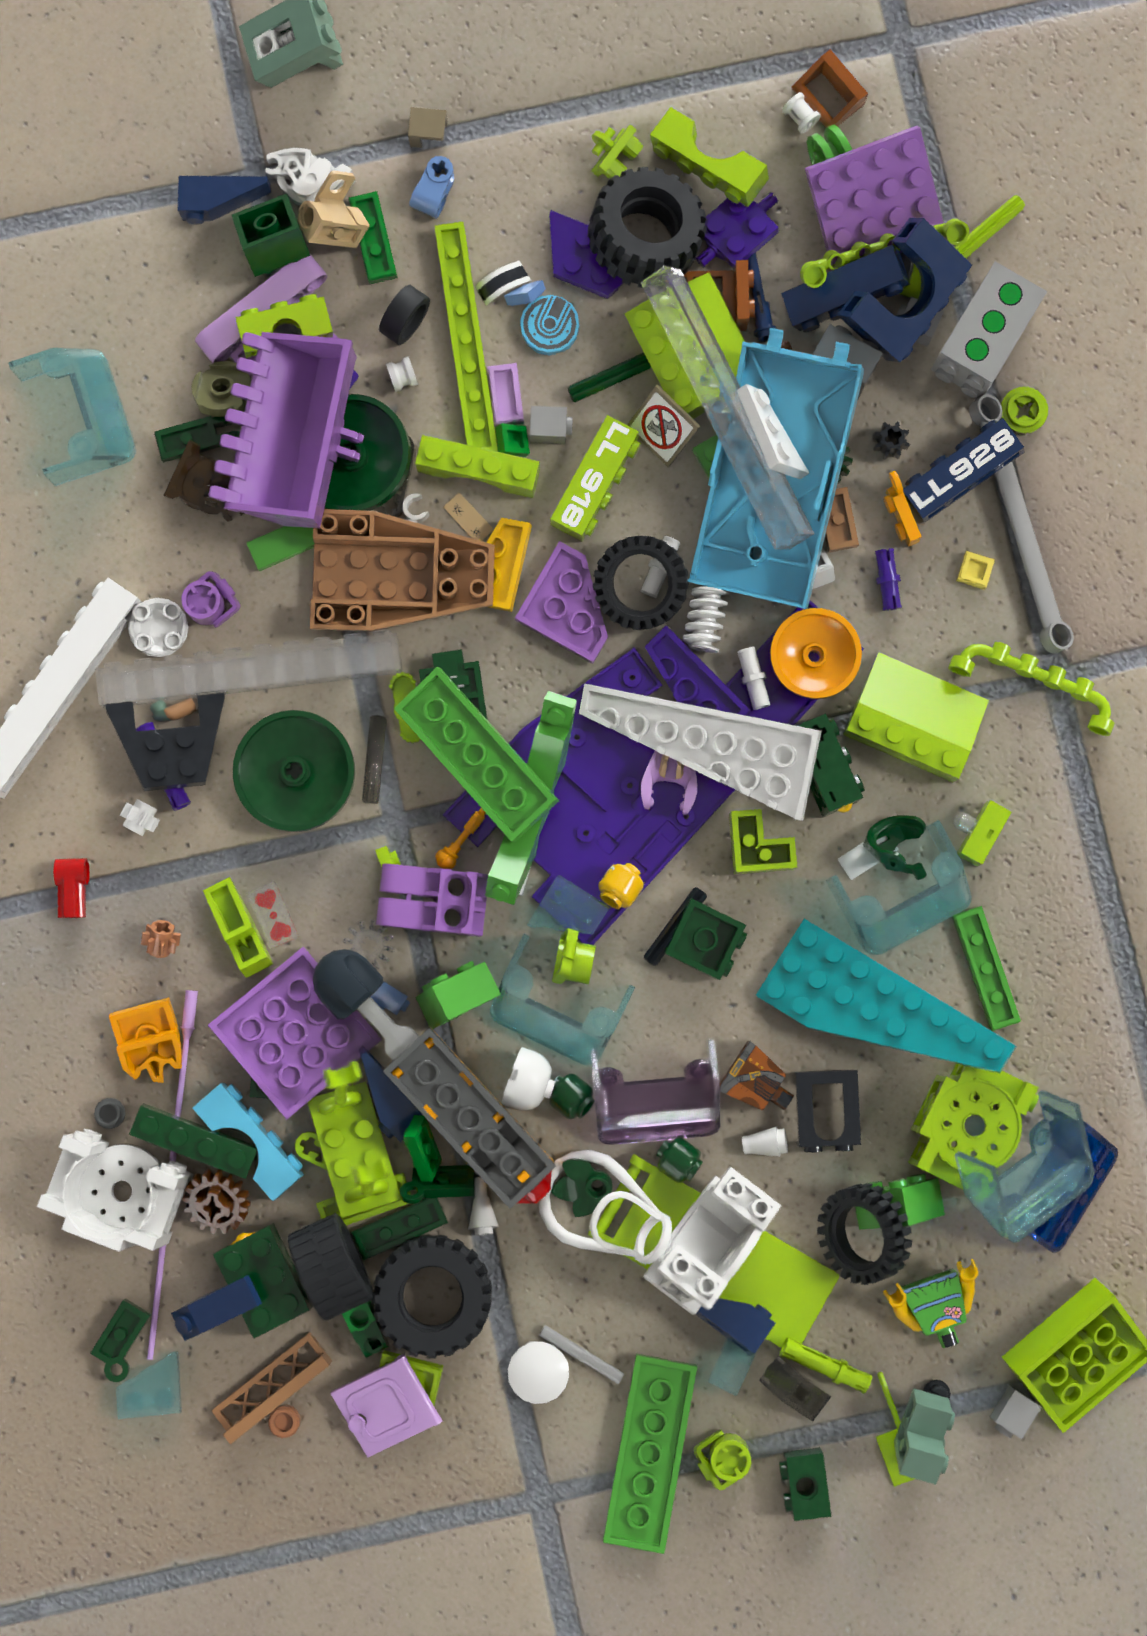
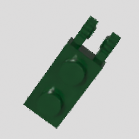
M208 416L157 430L154 432L161 460L164 463L181 458L189 439L201 445L200 452L221 447V435L227 434L239 438L240 431H230L217 435L215 427H224L234 423L226 421L225 416L213 418Z

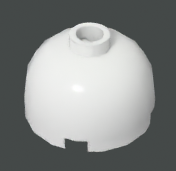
M522 1047L512 1068L511 1078L507 1082L502 1104L512 1109L525 1111L539 1106L544 1097L550 1099L556 1081L550 1080L552 1069L549 1061L540 1053Z

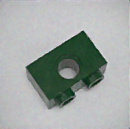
M821 1448L783 1452L784 1461L779 1462L781 1480H787L789 1493H783L786 1513L791 1512L794 1521L832 1517L824 1454ZM804 1477L810 1478L812 1480L810 1489L807 1491L796 1489L799 1479Z

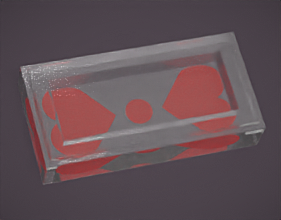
M275 881L246 893L270 949L299 937Z

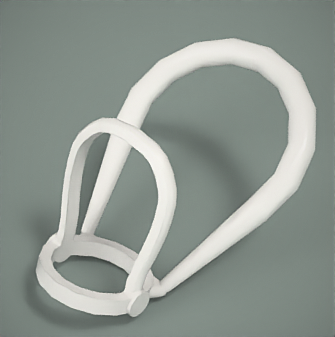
M594 1150L572 1151L555 1160L556 1167L552 1170L551 1189L555 1179L563 1171L562 1162L567 1159L576 1158L605 1167L634 1195L618 1191L603 1197L594 1209L590 1219L589 1227L593 1239L568 1232L557 1222L551 1211L550 1190L539 1201V1213L549 1232L564 1244L585 1250L632 1256L645 1265L646 1263L655 1262L663 1254L671 1237V1217L658 1210L619 1163L609 1155ZM626 1198L639 1205L651 1215L644 1222L637 1235L634 1250L605 1242L598 1235L596 1226L599 1216L605 1206L614 1199ZM662 1221L663 1229L660 1240L655 1249L645 1256L644 1244L647 1235L656 1223Z

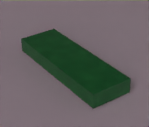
M426 1198L356 1229L351 1233L364 1261L448 1223L439 1199Z

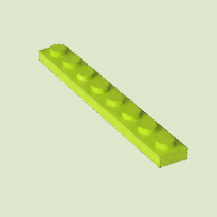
M464 221L434 225L466 442L470 446L498 452Z

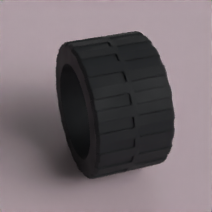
M331 1214L288 1235L289 1250L296 1271L309 1300L323 1320L328 1321L373 1299V1289L360 1253L349 1230L338 1214Z

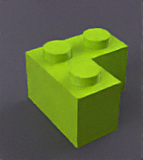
M762 809L739 810L729 813L734 874L786 871L797 868L795 837L764 839Z

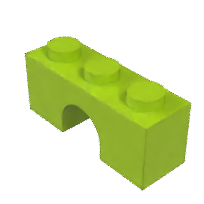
M310 294L300 297V302L288 305L287 301H281L271 304L268 310L259 312L258 308H251L240 312L241 316L235 318L241 341L243 334L246 332L261 336L262 332L273 333L282 324L296 326L301 334L305 336L333 337V330L324 296L317 298L316 294ZM242 344L246 358L257 355V349Z

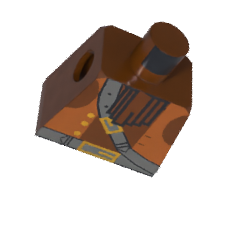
M751 1041L746 1042L716 1088L718 1091L762 1111L769 1101L785 1110L794 1097L792 1093L780 1086L786 1074Z

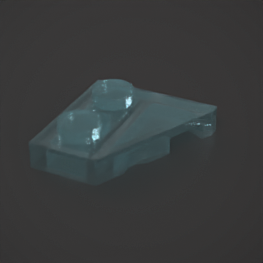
M558 875L527 925L532 928H554L557 931H565L567 928L579 931V933L593 935L610 907L561 875Z
M171 1352L164 1359L153 1366H149L134 1378L116 1387L118 1419L182 1413L179 1352Z

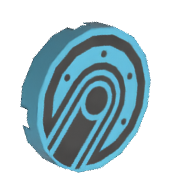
M555 295L540 296L532 303H529L522 313L520 321L522 336L528 347L537 353L549 356L564 352L577 339L579 332L578 313L573 305L563 297Z

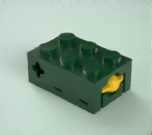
M825 713L797 725L821 731L810 790L823 818L837 811L842 813L848 812L852 805L863 798L861 792L865 791L859 775H853L849 764L852 763V759L845 746L841 748L837 736L840 733L834 719L829 720Z
M274 1223L256 1232L239 1234L233 1243L213 1254L227 1285L249 1275L262 1304L242 1314L253 1339L310 1311L313 1307Z

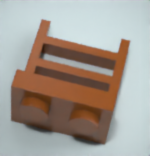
M736 260L734 270L688 271L685 275L680 276L679 279H686V282L710 273L712 278H721L722 297L739 330L747 331L749 319L755 316L754 299H749V289L754 288V271L748 270V260Z

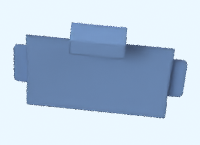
M384 981L371 996L383 1010L386 1008L395 1015L400 1010L405 1012L410 1004L406 1000L408 996Z

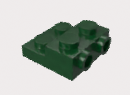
M690 898L664 954L716 980H721L722 975L727 977L732 969L734 961L731 960V956L735 948L740 950L747 937V933L743 932L746 925Z

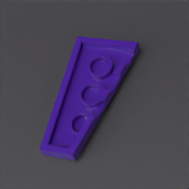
M667 625L645 646L677 702L745 716L751 712Z

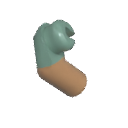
M188 698L168 708L162 700L150 706V710L154 714L152 717L158 722L178 720L197 711L192 698Z

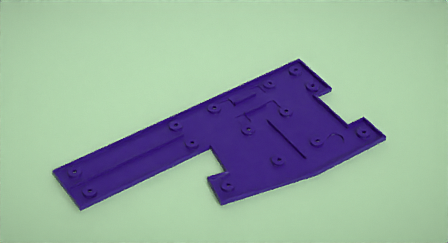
M809 601L808 609L818 608L812 601ZM797 607L789 616L804 610V608ZM776 629L756 651L761 672H765L766 675L764 683L770 706L753 710L747 685H743L742 682L744 677L742 667L729 680L726 686L751 710L747 716L795 725L818 699L804 698L794 694L784 687L775 675L771 664L770 648L777 631ZM635 647L584 683L644 696H650L663 686ZM816 652L808 654L812 662L819 660V655ZM631 675H633V676L635 677V679H634V680H630L629 677H630ZM582 684L566 696L577 700L565 766L554 789V795L559 801L551 808L544 823L534 861L550 876L531 897L566 929L570 928L579 931L578 940L581 943L594 945L627 909L622 907L614 909L600 898L601 892L599 891L598 884L608 869L614 864L625 865L630 863L634 865L641 873L639 876L643 881L644 890L735 789L695 771L697 795L693 806L688 812V819L683 818L684 814H682L679 807L680 803L684 801L683 794H685V789L682 785L675 782L659 781L652 785L654 792L651 793L654 804L649 809H644L641 797V782L655 750L579 714L584 684ZM541 715L523 727L508 743L526 764L528 763L535 731L539 725ZM576 735H579L580 739L575 740L574 737ZM631 783L633 785L632 788H628L627 784ZM465 790L444 812L443 816L462 833L464 825L469 821L471 815L475 811H479L481 807ZM486 814L485 820L476 829L474 834L468 836V839L476 847H479L499 827ZM588 831L589 835L585 836L583 832ZM560 891L561 896H556V892ZM590 919L592 924L588 925L586 921Z

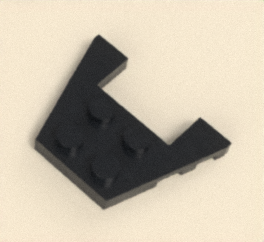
M224 693L197 695L199 726L136 731L133 701L105 704L106 713L115 728V732L144 791L206 785L225 702Z

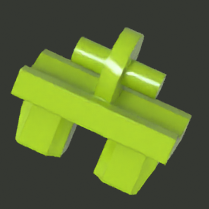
M631 124L626 129H621L613 141L611 138L616 132L611 127L605 133L601 131L593 133L592 140L596 145L592 149V153L599 156L603 150L605 151L591 170L597 177L601 174H604L609 179L615 175L620 177L621 172L627 170V167L617 159L619 153L622 152L630 160H633L644 147L634 136L637 130Z

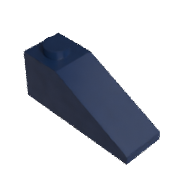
M178 176V212L182 220L189 224H203L204 221L216 220L270 194L272 187L268 176Z
M362 1046L359 1049L376 1112L381 1122L378 1127L389 1139L395 1136L401 1143L404 1140V1131L409 1127L413 1116L423 1114L383 1072L384 1067Z
M249 1275L188 1303L171 1314L177 1331L186 1341L261 1305L262 1302Z
M720 1298L716 1300L711 1309L706 1310L701 1306L695 1314L750 1356L755 1354L776 1324L770 1319L772 1314L759 1304L754 1307L751 1304Z

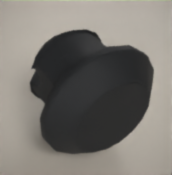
M931 1380L925 1385L923 1391L943 1396L950 1400V1389L943 1381Z

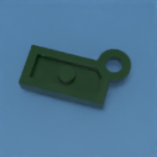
M470 1165L439 1166L433 1181L423 1182L420 1180L416 1168L413 1167L412 1181L400 1187V1198L405 1203L414 1204L420 1202L424 1197L474 1196V1169ZM410 1190L417 1191L414 1195L407 1194Z
M126 1298L118 1307L90 1353L106 1363L104 1374L112 1382H120L128 1376L130 1366L124 1358L152 1315ZM113 1364L121 1365L122 1373L120 1375L112 1373L111 1368Z

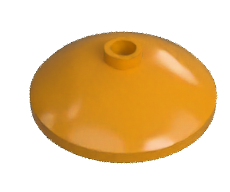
M809 608L792 614L779 626L771 643L770 658L775 675L789 691L804 698L823 699L840 693L853 681L860 668L862 648L856 630L843 616L828 609ZM816 652L819 655V660L812 662L808 654Z

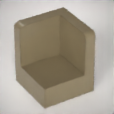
M411 107L408 130L410 147L422 148L423 139L437 141L444 139L445 127L448 124L446 110Z

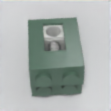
M285 0L239 26L255 81L272 88L318 62L333 70L343 65L340 55L342 52L341 45L336 39L332 28L334 25L333 19L328 12L324 0Z

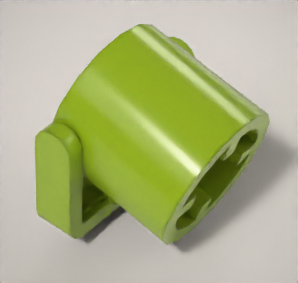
M567 928L560 936L552 977L553 983L562 984L567 980L589 985L596 945L577 942L579 934L577 930Z
M718 1430L694 1447V1454L699 1461L697 1463L705 1479L707 1481L710 1480L713 1487L718 1490H724L739 1479H742L751 1467V1455L747 1443L742 1437L734 1433L724 1434L722 1430ZM709 1444H711L709 1452L710 1461L701 1451ZM717 1476H718L719 1478L725 1480V1481H723L722 1483H720V1481L718 1480Z

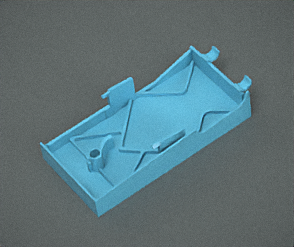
M770 328L767 345L755 342H742L731 407L724 437L718 438L708 486L711 487L690 577L687 582L808 609L864 369L860 364L847 362L850 344L836 342L834 356L831 359L781 348L784 330ZM745 384L762 389L767 394L773 411L809 471V474L802 479L769 469L737 393V390Z

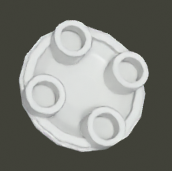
M153 598L145 600L133 608L129 618L128 631L132 643L139 651L148 656L163 657L171 655L181 648L187 638L189 626L185 613L177 603L169 599Z
M530 1341L520 1347L511 1357L508 1367V1379L514 1393L522 1400L533 1404L548 1403L556 1399L566 1388L569 1378L568 1361L563 1353L554 1345L543 1341Z

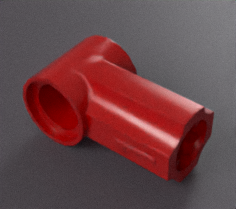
M55 859L53 875L55 885L58 886V918H86V885H88L90 878L88 859Z

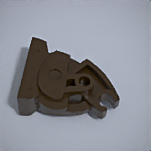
M189 439L163 496L171 499L180 497L190 508L201 510L207 514L222 513L224 519L229 522L232 520V517L228 514V509L224 508L225 502L210 498L208 494L210 487L214 485L228 489L230 476L215 472L214 466L217 460L210 456L200 455L201 445ZM205 501L216 502L217 506H209L205 504Z

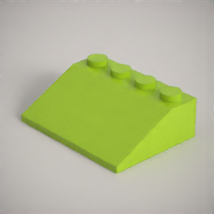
M710 273L654 296L625 313L663 391L690 417L694 419L733 396L742 342H745Z
M878 652L842 735L953 783L961 776L989 700Z
M1094 1278L1001 1358L1057 1427L1064 1433L1147 1363V1339L1115 1295L1098 1279Z

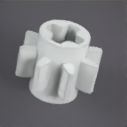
M138 799L134 805L126 802L120 813V816L126 818L122 826L141 836L144 835L146 830L154 832L160 821L154 817L157 809Z

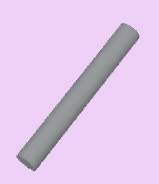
M545 1325L539 1334L541 1338L615 1383H620L624 1376L623 1372Z

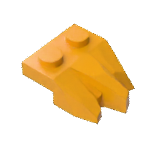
M169 997L109 1014L122 1069L134 1080L140 1077L142 1070L147 1069L153 1082L164 1083L163 1067L165 1064L169 1063L174 1069H182L180 1033Z

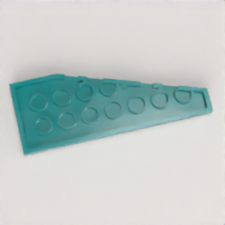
M805 918L756 994L758 998L808 1029L866 1041L867 1043L909 1053L930 1056L939 1060H947L999 1074L1016 1049V1045Z

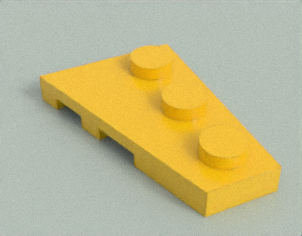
M501 518L486 542L495 545L493 606L488 608L509 612L513 610L532 525L529 522Z

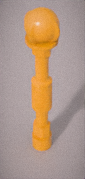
M482 808L479 811H475L473 816H471L464 825L463 832L455 842H452L449 847L444 846L443 849L436 853V863L440 868L452 869L455 867L461 845L470 834H474L476 829L485 820L486 812Z

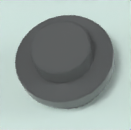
M115 1098L101 1100L96 1105L94 1111L96 1122L106 1129L116 1128L121 1125L126 1115L124 1105Z

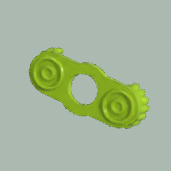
M397 673L390 680L391 684L389 687L393 693L395 702L393 710L399 721L400 736L407 743H418L421 739L394 709L416 688V680L409 673Z

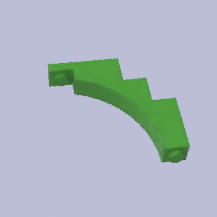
M547 691L543 702L541 719L535 731L527 765L554 794L555 786L566 762L577 700ZM550 810L515 843L511 842L504 835L488 875L485 896L497 901L515 904L536 856L539 836Z

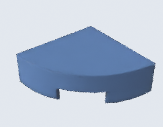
M539 280L510 291L504 298L507 306L529 304L537 299L546 288L543 280Z

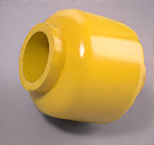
M630 863L612 865L598 884L602 901L614 909L630 907L643 890L644 884L639 876L641 874L640 871Z

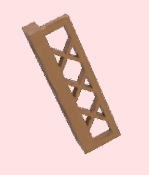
M311 1332L211 1410L226 1431L223 1436L229 1444H232L331 1364V1358ZM308 1342L318 1354V1357L311 1363L297 1362L298 1349ZM294 1353L293 1361L285 1360ZM278 1365L292 1366L291 1378L286 1383L273 1381L274 1368ZM296 1367H304L295 1375ZM269 1373L268 1381L260 1380ZM254 1384L267 1385L266 1399L262 1402L248 1401L250 1387ZM272 1386L279 1387L271 1394ZM245 1392L244 1400L236 1399ZM229 1404L243 1405L241 1419L232 1425L221 1410ZM247 1406H255L247 1413Z

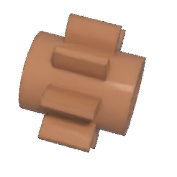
M157 920L151 925H146V931L142 932L141 945L147 946V953L151 956L164 958L169 956L170 953L175 954L176 946H179L181 933L174 932L175 926L166 920Z

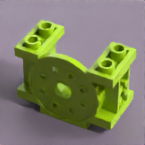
M955 1063L949 1077L936 1075L910 1130L921 1136L908 1163L985 1201L987 1195L991 1197L998 1186L999 1180L996 1179L998 1172L993 1169L1003 1165L1018 1147L1022 1134L1021 1115L1025 1116L1027 1111L1032 1112L1039 1099V1095L1036 1094L1039 1087L1029 1082H1024L1004 1071H1001L999 1074ZM975 1094L978 1095V1099H977V1100H974V1095H975ZM953 1101H957V1102H958V1106H957V1107H954V1105H953L954 1102H953ZM994 1104L998 1106L996 1110L993 1109ZM971 1115H979L984 1121V1130L978 1136H970L965 1130V1120ZM948 1121L949 1125L945 1126L943 1123ZM1004 1125L1005 1129L1001 1130L999 1127ZM955 1141L956 1145L951 1147V1143ZM991 1144H995L994 1150L991 1149ZM975 1151V1156L972 1157L971 1152Z

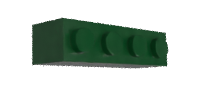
M145 1103L140 1105L129 1133L133 1137L244 1179L247 1177L257 1152V1147L253 1144L216 1130L211 1131L208 1127Z

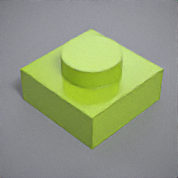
M387 846L375 850L381 867L382 864L401 865L396 850L390 852Z

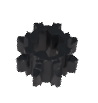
M898 421L894 426L884 422L881 426L882 430L880 432L876 431L873 435V438L878 442L873 450L881 451L884 460L888 455L899 459L901 450H907L910 446L906 442L907 439H904L908 436L909 430L899 428L900 424ZM888 436L891 440L896 438L897 442L895 445L892 442L887 443L885 441Z

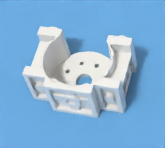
M84 1129L83 1132L75 1131L73 1134L63 1135L59 1148L63 1150L47 1193L41 1195L37 1207L65 1217L61 1230L116 1251H122L134 1245H139L153 1251L169 1244L173 1233L170 1231L184 1190L190 1180L192 1181L194 1175L186 1171L187 1166L175 1161H169L168 1164H160L150 1152L134 1145L121 1144L108 1147L109 1142L101 1139L102 1134L89 1129ZM121 1160L124 1162L123 1166L120 1165ZM140 1168L143 1169V1173H139ZM101 1169L105 1171L104 1175L101 1173ZM118 1181H126L132 1188V1195L127 1201H120L114 1196L113 1189ZM97 1190V1195H95L92 1191ZM103 1209L106 1210L105 1214H102Z
M732 1167L728 1168L721 1179L714 1176L696 1202L692 1203L671 1233L667 1248L651 1264L643 1277L692 1315L696 1314L701 1306L706 1310L711 1309L729 1280L746 1260L762 1232L771 1222L781 1205Z

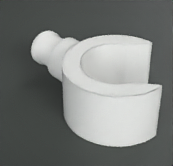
M414 493L405 498L403 502L405 520L421 523L429 517L428 511L420 515H412L408 511L412 502L422 499L421 494Z

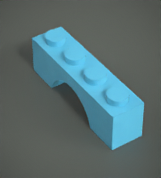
M220 1083L193 1107V1110L211 1131L221 1128H235L246 1133L254 1141L259 1160L253 1179L272 1201H275L304 1176V1173L300 1170L303 1168V1165L294 1154L287 1155L280 1147L283 1144L282 1140L273 1130L267 1132L260 1124L263 1121L260 1114L253 1107L247 1109L240 1101L243 1095L233 1084L228 1086L226 1083Z

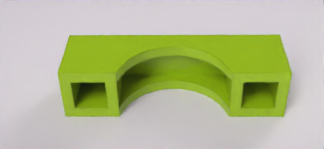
M672 107L669 108L650 133L653 151L656 155L664 160L669 158L674 161L687 174L692 172L700 177L707 187L711 189L718 188L724 192L730 201L736 204L740 202L749 207L769 180L767 165L744 151L723 159L712 158L703 154L695 145L697 139L695 121Z
M426 435L421 437L415 462L417 472L445 479L461 477L478 480L498 487L504 492L534 498L540 472V462Z

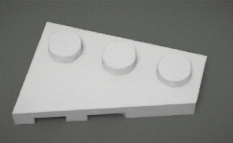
M748 384L739 388L737 393L769 469L797 479H802L808 475V469L773 411L767 394L762 389Z

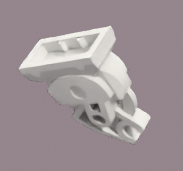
M290 148L267 154L268 164H278V167L275 169L266 168L268 178L277 179L280 189L285 194L287 193L291 201L298 206L305 201L315 200L318 191L331 171L353 173L352 169L343 163L334 169V166L327 159L313 156L311 149ZM285 179H289L291 184L288 185ZM344 180L333 182L330 190H337L342 187Z

